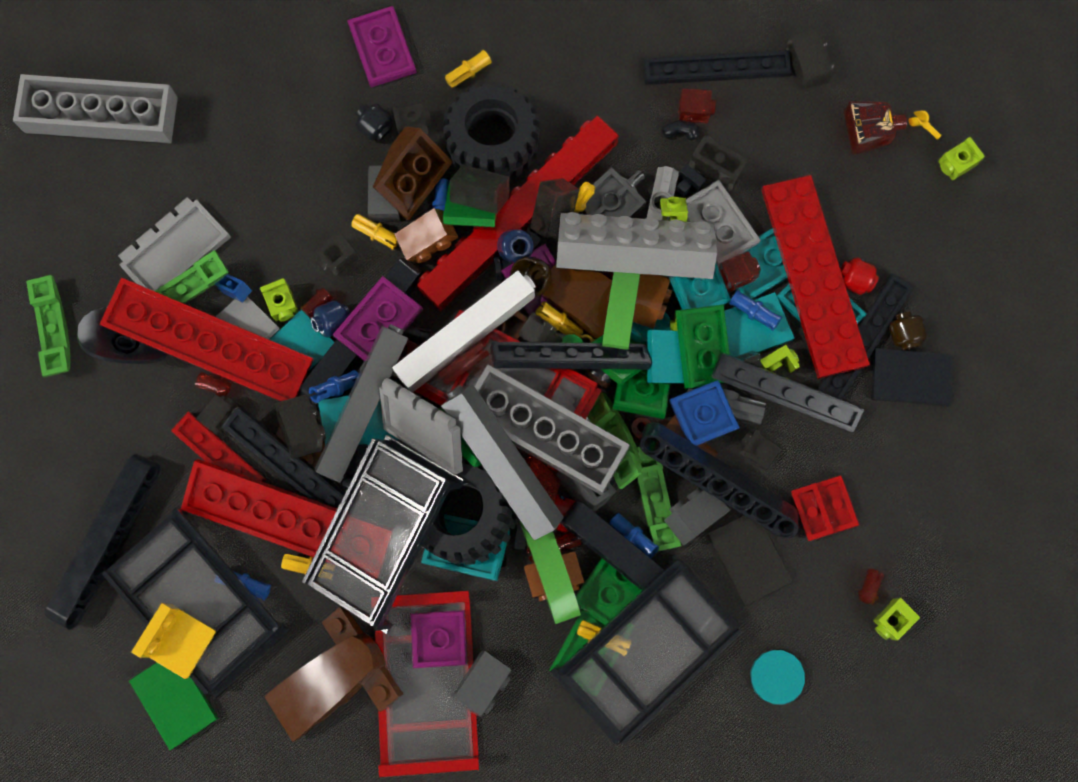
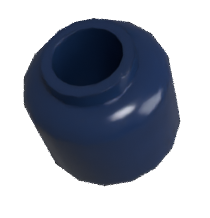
M509 229L499 237L497 250L504 260L515 263L518 259L532 255L534 243L527 232L520 229Z
M338 301L322 304L314 309L313 318H311L312 327L315 332H320L322 336L326 338L332 337L334 332L350 315V311L345 304H341Z

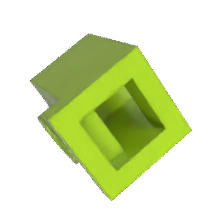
M969 137L958 146L946 152L938 162L943 173L948 175L953 181L976 167L985 156L972 138Z
M284 278L260 287L270 314L275 321H287L299 312L291 289ZM283 298L281 303H275L276 300Z
M894 598L873 621L878 625L875 630L885 640L889 638L891 640H899L920 617L902 598ZM890 616H893L895 618L894 626H891L888 623V618Z

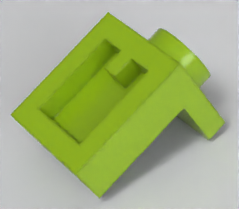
M669 197L660 199L662 216H670V221L681 220L687 222L686 198Z
M787 345L764 357L756 364V366L771 372L782 367V362L790 373L800 367L797 354L793 349H789Z

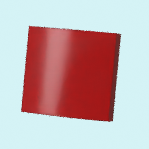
M841 475L791 491L808 541L859 525Z

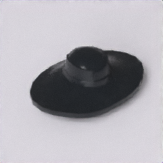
M107 307L89 312L83 316L78 325L77 340L80 347L86 354L100 360L125 364H145L163 360L169 355L99 325Z

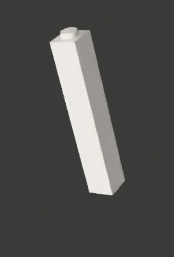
M516 271L392 367L393 371L406 388L413 393L535 298V284L528 275L523 277L519 271Z

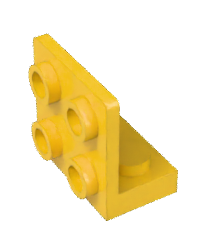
M161 603L131 653L140 658L149 657L180 677L187 679L216 634V630L173 604Z

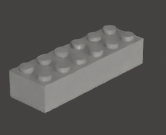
M20 74L13 122L24 133L171 143L178 97L170 85Z
M575 212L561 213L556 268L713 279L717 257L715 224L703 221L694 223L681 220H657L655 218L638 219L628 216L610 217L602 214L582 215Z
M487 365L474 387L513 444L602 496L630 445L492 366Z

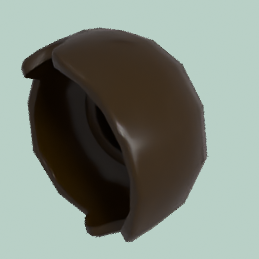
M524 257L518 259L513 264L510 276L516 271H519L523 277L528 275L536 286L534 288L535 296L543 295L550 287L551 270L545 261L536 257Z

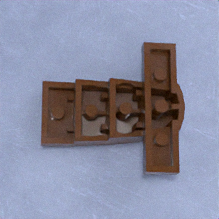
M342 606L322 622L336 645L298 669L264 696L292 742L299 740L316 724L323 722L340 705L347 703L362 687H364L379 712L386 710L404 695L385 667L386 663L379 646L370 636L362 632L351 613Z

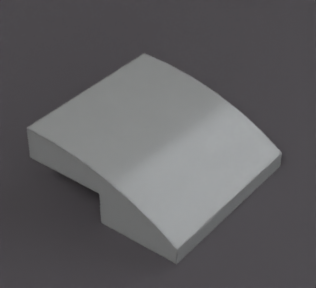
M248 296L243 303L234 299L216 316V318L266 339H270L280 329Z

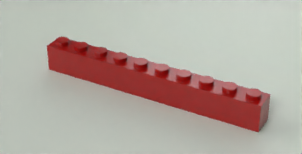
M598 115L592 121L589 119L584 122L579 129L580 132L575 137L570 136L562 145V149L557 154L555 152L550 154L544 162L545 165L540 170H533L523 186L515 187L509 194L510 198L503 204L501 202L498 204L495 227L474 226L473 233L468 237H462L450 254H444L431 272L428 270L419 278V283L417 284L419 292L440 312L493 263L494 256H500L497 250V242L503 232L509 229L527 231V226L530 222H536L617 145L619 135Z

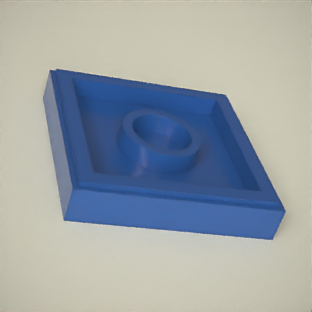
M719 380L669 400L686 440L696 446L739 429V425Z

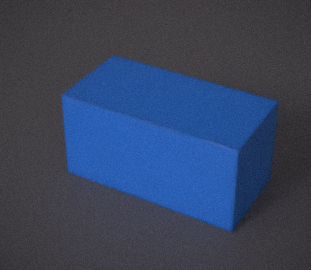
M229 274L215 284L223 294L242 303L252 292L242 280Z

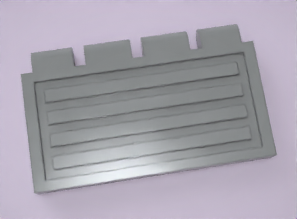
M188 197L185 198L174 208L179 213L176 217L169 212L155 224L160 231L155 233L150 228L136 240L140 246L138 249L131 244L118 255L123 261L119 265L136 284L155 291L193 267V263L212 251H216L231 238L197 199L192 202Z
M389 378L384 379L382 386L379 387L384 430L454 476L463 471L460 427L456 425V419L424 399H420L419 396L403 388Z

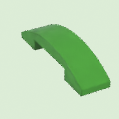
M214 250L193 263V267L164 284L155 292L186 304L221 280L229 271L218 253Z
M614 272L602 346L629 350L641 274Z
M48 275L27 280L30 305L35 309L42 350L38 352L42 376L48 377L70 371L68 329L54 277Z
M601 392L588 415V419L592 424L630 445L613 475L618 488L623 489L642 474L640 456L618 410L613 409V403L608 396Z
M637 447L642 467V474L637 477L651 540L659 546L658 551L680 547L679 539L664 521L672 513L669 510L671 505L663 474V465L646 455L640 447Z
M520 521L523 534L544 588L554 623L557 624L580 616L574 590L553 531L533 540Z

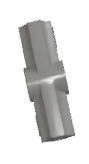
M667 166L657 168L647 218L669 220V216H662L661 209L656 208L654 204L660 202L662 198L674 197L679 171Z

